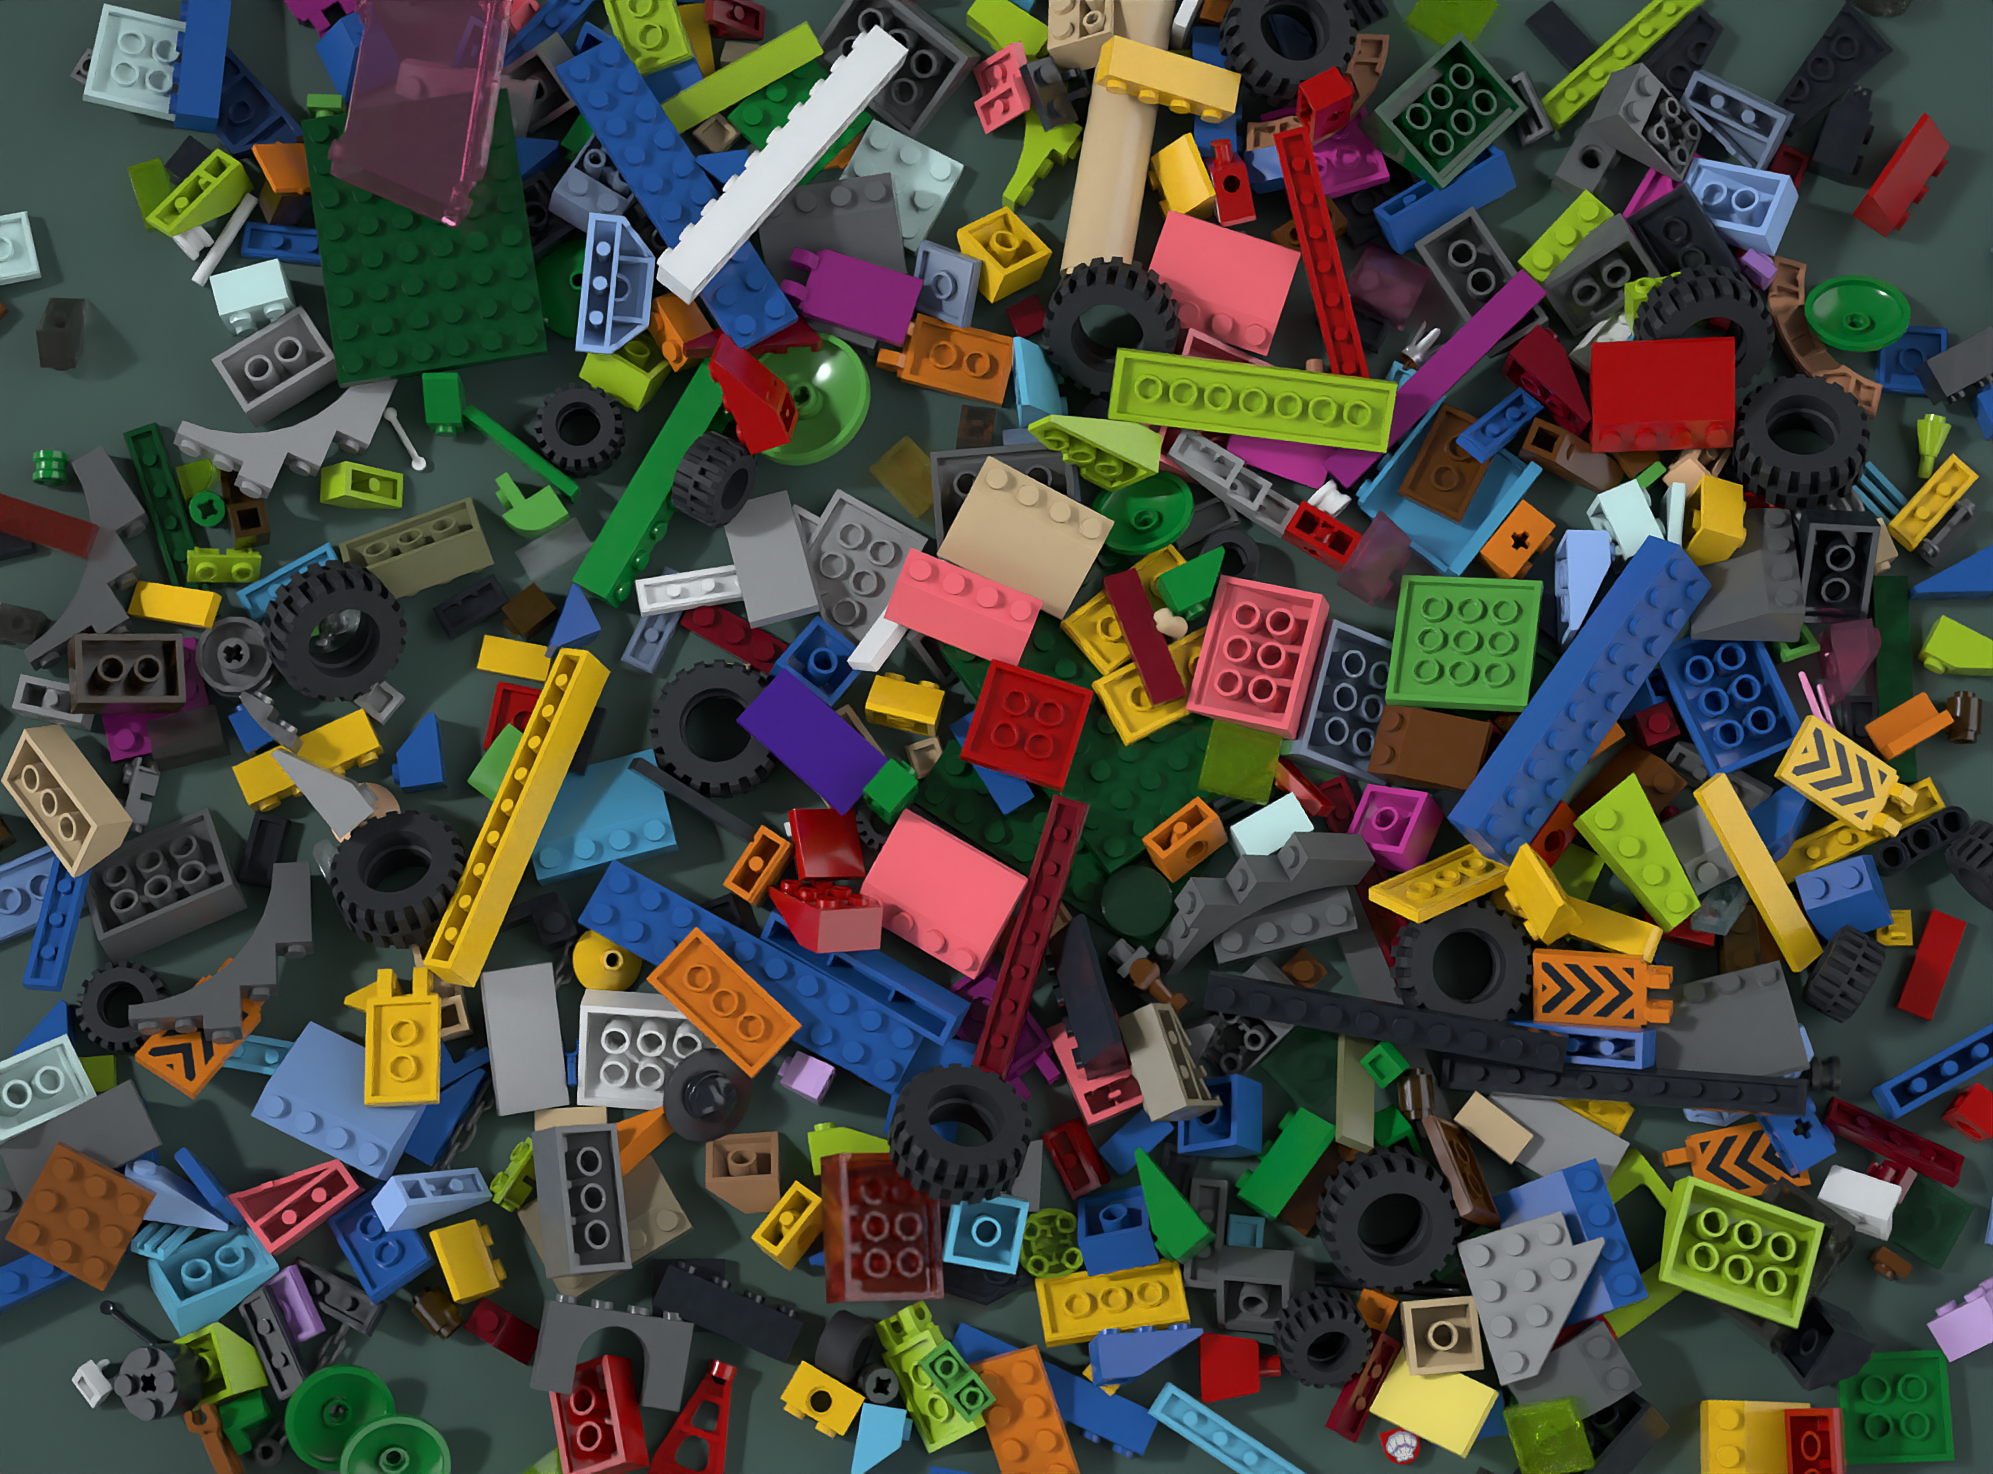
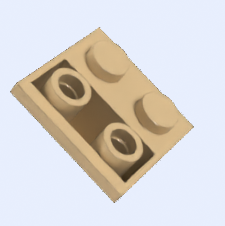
M1049 0L1047 50L1061 72L1063 73L1078 67L1082 71L1096 67L1100 59L1102 45L1113 37L1114 0Z

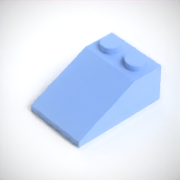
M1694 157L1683 183L1688 182L1723 240L1743 250L1752 248L1757 253L1762 252L1774 256L1799 197L1789 175Z
M1567 530L1554 553L1558 653H1565L1604 576H1607L1610 564L1615 562L1616 549L1615 544L1610 543L1609 531Z

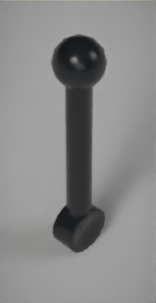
M105 1300L100 1304L102 1314L113 1316L145 1341L148 1346L162 1344L159 1338L150 1337L118 1312L112 1301Z

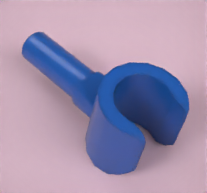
M577 1038V1049L573 1053L565 1052V1040H562L569 1087L577 1086L576 1064L577 1057H579V1040Z

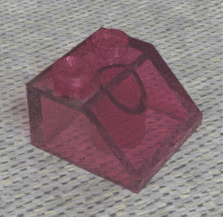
M1370 241L1347 284L1350 300L1392 320L1391 326L1403 332L1432 272L1429 268Z
M1379 510L1344 565L1336 585L1371 606L1377 597L1384 600L1394 582L1389 580L1395 569L1402 572L1412 556V553L1407 551L1412 540L1384 512Z
M1872 618L1830 624L1816 638L1820 645V651H1817L1829 707L1837 705L1851 692L1878 654V649L1881 648L1880 632L1878 628L1873 627Z

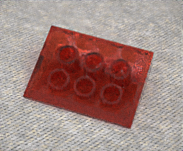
M837 1153L820 1157L826 1304L944 1299L939 1201L930 1199L928 1197L929 1194L923 1190L919 1193L910 1186L911 1180H904L897 1172L898 1165L892 1163L889 1153Z

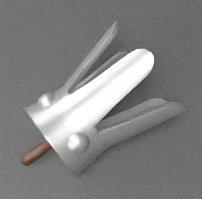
M1426 321L1423 322L1412 343L1400 352L1401 358L1406 363L1402 370L1409 366L1418 371L1443 346L1439 344L1428 350L1439 337L1440 329L1435 328L1430 333L1427 330L1423 331L1426 327Z

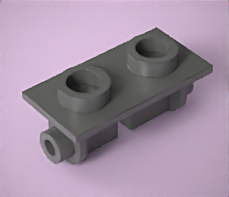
M1967 498L1963 501L1958 500L1913 551L1932 568H1935L1979 519L1973 513L1974 503Z
M140 757L133 759L131 765L125 764L120 784L125 785L122 799L117 798L133 820L129 831L135 833H142L143 827H147L152 807L151 802L140 800V796L145 794L154 797L161 772L158 771L159 764L145 761L144 767L140 766L142 760Z

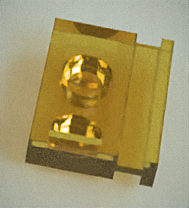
M906 435L887 451L876 464L869 467V470L917 521L923 513L934 506L930 459Z

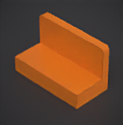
M1922 692L1865 726V730L1887 763L1952 724L1954 720L1947 709L1939 714L1927 694Z

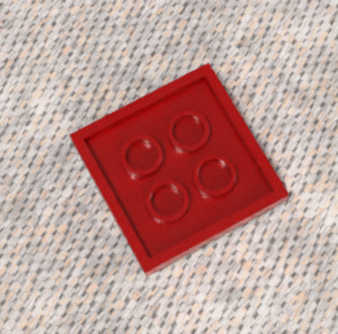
M992 658L959 760L1062 792L1094 691Z

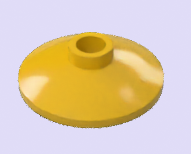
M588 929L578 939L574 947L572 964L577 979L586 989L623 992L637 979L642 966V958ZM610 953H613L616 956V963L610 967L606 963V958Z

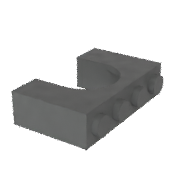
M556 1293L555 1300L545 1299L530 1383L531 1388L571 1395L577 1357L584 1341L599 1329L618 1326L632 1332L643 1348L644 1369L638 1404L679 1411L694 1323L684 1321L685 1319L678 1317L679 1313L664 1311L663 1318L650 1316V1308L628 1305L627 1312L613 1310V1302L592 1299L591 1306L577 1304L578 1297Z

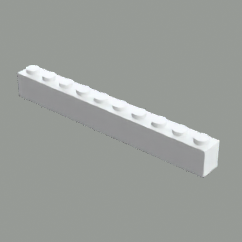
M875 25L868 34L863 31L856 38L851 46L854 50L847 57L841 55L830 69L832 74L825 81L821 78L816 82L809 92L810 99L805 104L799 102L788 115L790 121L783 129L777 126L766 140L768 145L762 152L756 150L752 153L744 165L746 170L740 176L734 174L723 187L725 193L717 201L713 198L701 212L703 216L696 225L690 223L679 236L681 242L674 250L668 247L657 261L659 269L656 279L688 305L904 65L908 49L878 25Z

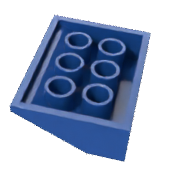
M1691 635L1670 644L1657 665L1710 778L1716 773L1728 775L1787 753L1802 724L1762 641L1691 639Z
M1596 1158L1562 1169L1492 1197L1501 1218V1224H1499L1501 1229L1562 1211L1573 1245L1604 1237L1606 1243L1562 1329L1642 1302L1648 1297Z

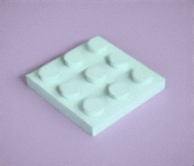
M104 4L83 93V101L174 121L175 115L168 114L171 93L178 94L179 86L178 83H172L174 62L181 63L182 53L176 52L178 31L185 32L186 23Z
M873 119L839 180L891 172L895 179L904 249L906 252L916 256L920 241L926 239L960 178L964 165Z

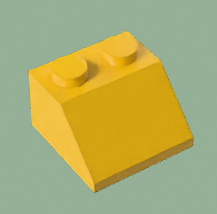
M1190 132L1150 158L1147 180L1152 191L1158 190L1162 200L1158 202V206L1164 221L1169 209L1201 220L1212 217L1216 192Z
M1007 206L957 231L961 253L983 260L978 290L991 303L1040 280L1052 253Z
M1704 474L1685 499L1681 547L1697 567L1728 560L1736 548L1742 547L1746 538V528L1743 527V516L1746 510V501L1743 500V485Z
M886 672L884 676L876 675L865 706L866 721L931 738L935 737L945 700V691L939 690L940 686L938 684L928 681H919L918 685L905 682L904 676Z
M472 1219L429 1232L454 1302L465 1305L504 1289L501 1280L506 1279L507 1276L500 1258L494 1260L489 1246L494 1245V1240L487 1224L481 1226L480 1221Z

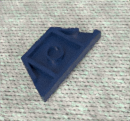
M227 46L218 123L214 136L236 160L255 156L252 151L254 144H275L277 141L282 144L303 143L302 128Z

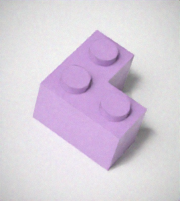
M1993 1276L1981 1282L1979 1287L1965 1294L1963 1297L1966 1301L1957 1305L1955 1300H1951L1935 1310L1938 1316L1927 1323L1949 1362L1993 1342Z

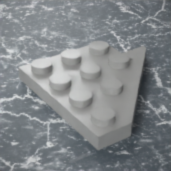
M837 489L821 517L796 504L793 505L792 511L817 598L821 619L855 646H858L888 606L910 548L923 552L929 543V539Z
M1562 1211L1457 1243L1501 1386L1539 1374L1606 1243L1604 1237L1573 1245Z

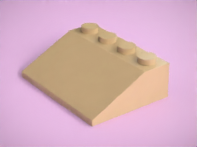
M988 456L936 555L960 568L1042 600L1043 604L1040 610L1062 620L1104 544L1114 521Z

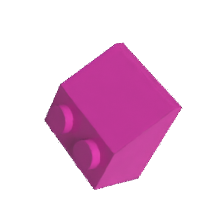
M1367 784L1346 834H1361L1376 860V864L1391 871L1406 872L1425 863L1443 820L1444 813L1428 792Z

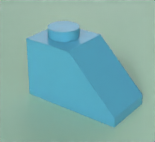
M863 1403L851 1474L866 1473L901 1448L902 1440L909 1441L913 1419L906 1418L907 1410Z

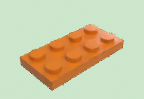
M697 926L646 978L660 994L751 1079L760 1072L802 1027L788 1011Z
M1037 1344L968 1363L970 1369L975 1371L997 1399L982 1411L981 1414L1002 1474H1081Z

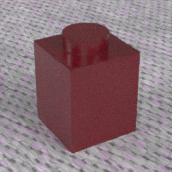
M1668 701L1637 712L1628 721L1637 745L1646 751L1672 743L1681 734Z

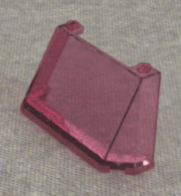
M357 0L354 13L359 15L358 21L364 24L346 128L339 140H333L328 153V159L333 161L330 174L456 229L469 214L473 200L467 197L474 189L476 180L482 181L487 168L513 0Z

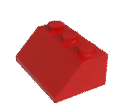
M1926 113L1922 114L1852 214L1853 217L1887 238L1893 228L1898 232L1902 229L1911 216L1906 211L1911 202L1917 205L1920 203L1930 189L1925 185V182L1930 175L1937 178L1948 163L1943 157L1950 146L1929 115Z
M606 1354L580 1363L575 1368L571 1395L549 1391L563 1474H626L649 1466L630 1359Z
M1842 1407L1784 1409L1788 1474H1846Z

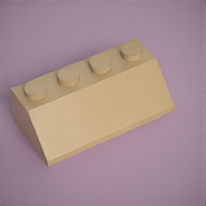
M60 724L24 729L1 782L73 878L79 877L121 846L133 820Z

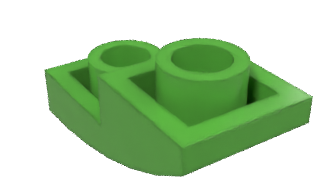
M510 723L506 725L490 746L467 783L492 802H494L523 735L522 732Z
M947 1339L917 1362L967 1423L971 1422L997 1400Z

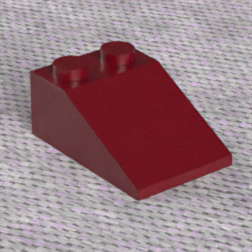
M1537 324L1512 349L1500 373L1515 387H1521L1546 408L1544 413L1556 424L1581 438L1592 419L1565 349L1560 344L1559 337L1549 328L1543 329Z

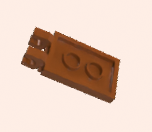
M205 1403L200 1406L202 1412L207 1416L205 1424L202 1423L200 1411H188L183 1414L188 1431L202 1436L201 1438L217 1474H246L238 1453L224 1432L217 1404Z

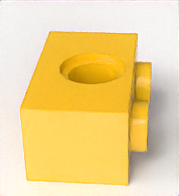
M795 1181L751 1238L765 1254L791 1271L835 1214L822 1198L798 1181Z
M803 1360L780 1398L787 1402L784 1410L801 1420L807 1414L818 1421L815 1426L817 1430L833 1439L837 1433L845 1436L866 1400L864 1396ZM826 1391L830 1394L832 1404L827 1411L817 1412L813 1409L811 1399L816 1392Z

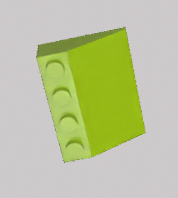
M1687 1176L1675 1182L1667 1209L1659 1281L1796 1329L1799 1325L1824 1223L1698 1178Z

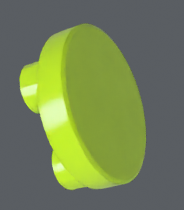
M1047 1208L1039 1210V1212H1035L1026 1218L1019 1262L1031 1276L1039 1279L1042 1277L1047 1279L1075 1273L1081 1267L1084 1260L1078 1244V1219L1073 1214L1061 1209Z

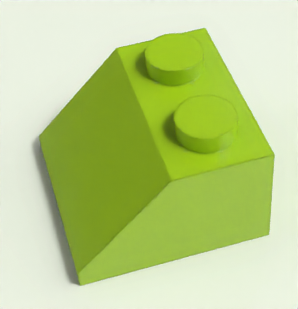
M643 331L611 355L588 353L579 377L589 382L595 389L600 387L605 393L619 400L623 406L638 412L654 397L672 370V366L664 357L653 336Z

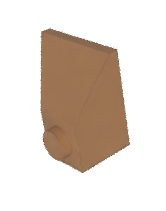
M778 1131L729 1134L717 1140L706 1142V1189L745 1214L771 1212L781 1200Z

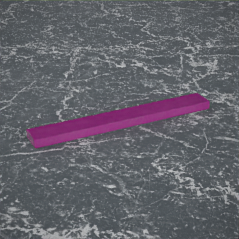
M1523 269L1396 391L1387 451L1546 297L1547 292ZM1339 447L1323 463V467L1348 490L1385 453Z

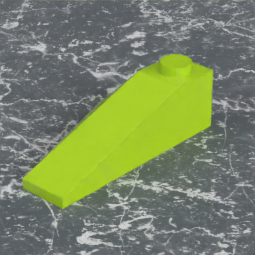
M1051 414L1028 425V432L1048 449L1063 453V461L1067 465L1076 464L1080 468L1079 475L1085 480L1110 492L1117 491L1158 473L1162 435L1150 430L1145 424Z

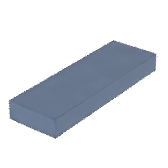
M666 566L661 576L680 572ZM685 610L641 617L624 651L621 662L654 676Z

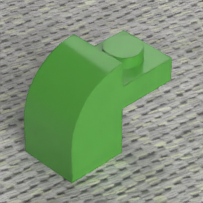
M507 472L495 479L500 489L495 492L499 501L506 510L512 507L511 510L502 516L508 527L516 534L532 539L544 538L572 522L569 513L550 485L525 500Z

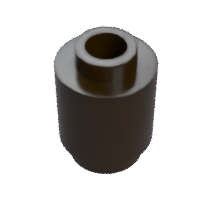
M1956 691L1954 692V697L1946 699V709L1954 720L1952 724L1945 728L1949 742L1955 744L1977 743V735L1981 734L1982 699L1975 698L1976 693Z
M1424 1068L1406 1069L1403 1072V1077L1396 1078L1400 1113H1404V1118L1407 1122L1421 1121L1433 1114L1432 1110L1436 1109L1432 1075L1425 1074Z
M427 1286L412 1299L415 1306L411 1312L434 1337L438 1335L442 1341L449 1338L465 1322L460 1316L461 1311L439 1286L432 1290Z

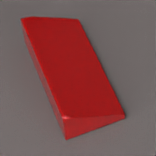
M1080 1117L1071 1119L1041 1135L1072 1200L1111 1182V1178Z

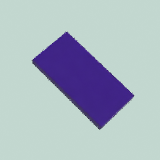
M785 667L736 720L739 725L841 816H844L863 795L865 786L889 761Z

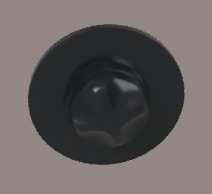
M719 1048L698 1050L684 1058L674 1068L667 1080L663 1093V1110L666 1120L677 1134L687 1140L694 1142L717 1140L731 1132L745 1116L752 1097V1080Z

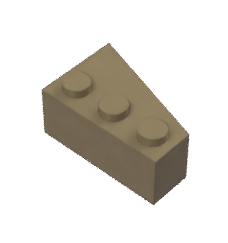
M1151 1003L1117 1019L1123 1045L1127 1048L1132 1062V1074L1138 1081L1143 1095V1107L1152 1122L1189 1121L1223 1106L1218 1095L1212 1098L1202 1079L1207 1075L1203 1065L1195 1066L1186 1048L1191 1045V1042L1171 1004Z

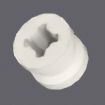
M201 225L172 237L193 261L199 257L201 249L210 247L215 243Z
M1331 479L1307 503L1335 518L1348 506L1352 499L1347 494H1341L1337 490L1336 482Z

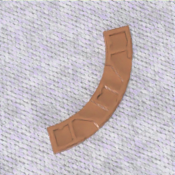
M1357 34L1353 57L1344 71V75L1348 76L1354 87L1350 121L1369 101L1379 83L1387 59L1389 35ZM1288 116L1266 122H1248L1246 151L1275 146L1273 134L1302 127L1303 125L1297 116ZM1340 128V129H1338V130H1336V131H1334V132H1332V133H1330V134H1328V135H1326V136H1324V137H1322V138H1320V139H1318V140H1316V141H1314V142L1311 140L1312 146H1314V145H1316V144H1318V143L1324 141L1325 139L1331 137L1332 135H1334L1336 132H1338V131L1341 130L1342 128Z
M1774 255L1772 261L1778 270L1773 282L1767 289L1768 305L1775 333L1786 356L1800 374H1806L1805 378L1815 379L1816 375L1826 378L1825 382L1832 384L1836 382L1843 386L1844 393L1851 392L1859 400L1858 406L1861 405L1868 415L1867 419L1873 420L1876 415L1883 385L1855 373L1844 364L1840 365L1827 352V347L1809 330L1804 319V283L1807 264Z

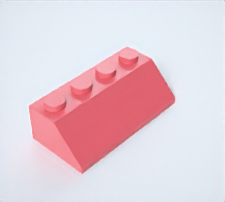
M910 548L884 619L988 661H991L993 658L1018 666L1043 601Z

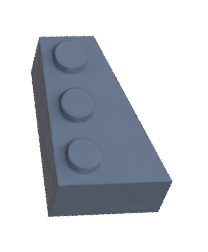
M1705 70L1694 71L1679 102L1745 167L1763 171L1768 170L1795 115Z

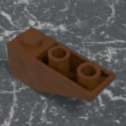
M1537 417L1532 422L1517 458L1525 463L1530 464L1533 461L1543 468L1544 471L1599 494L1619 486L1625 473L1616 460L1604 453H1592L1591 445L1568 430Z

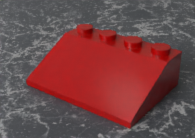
M1712 337L1592 342L1589 412L1592 419L1588 425L1592 453L1733 447L1735 428V338Z

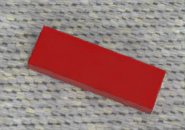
M1935 909L1930 911L1895 1009L1927 1022L1931 1021L1967 922Z

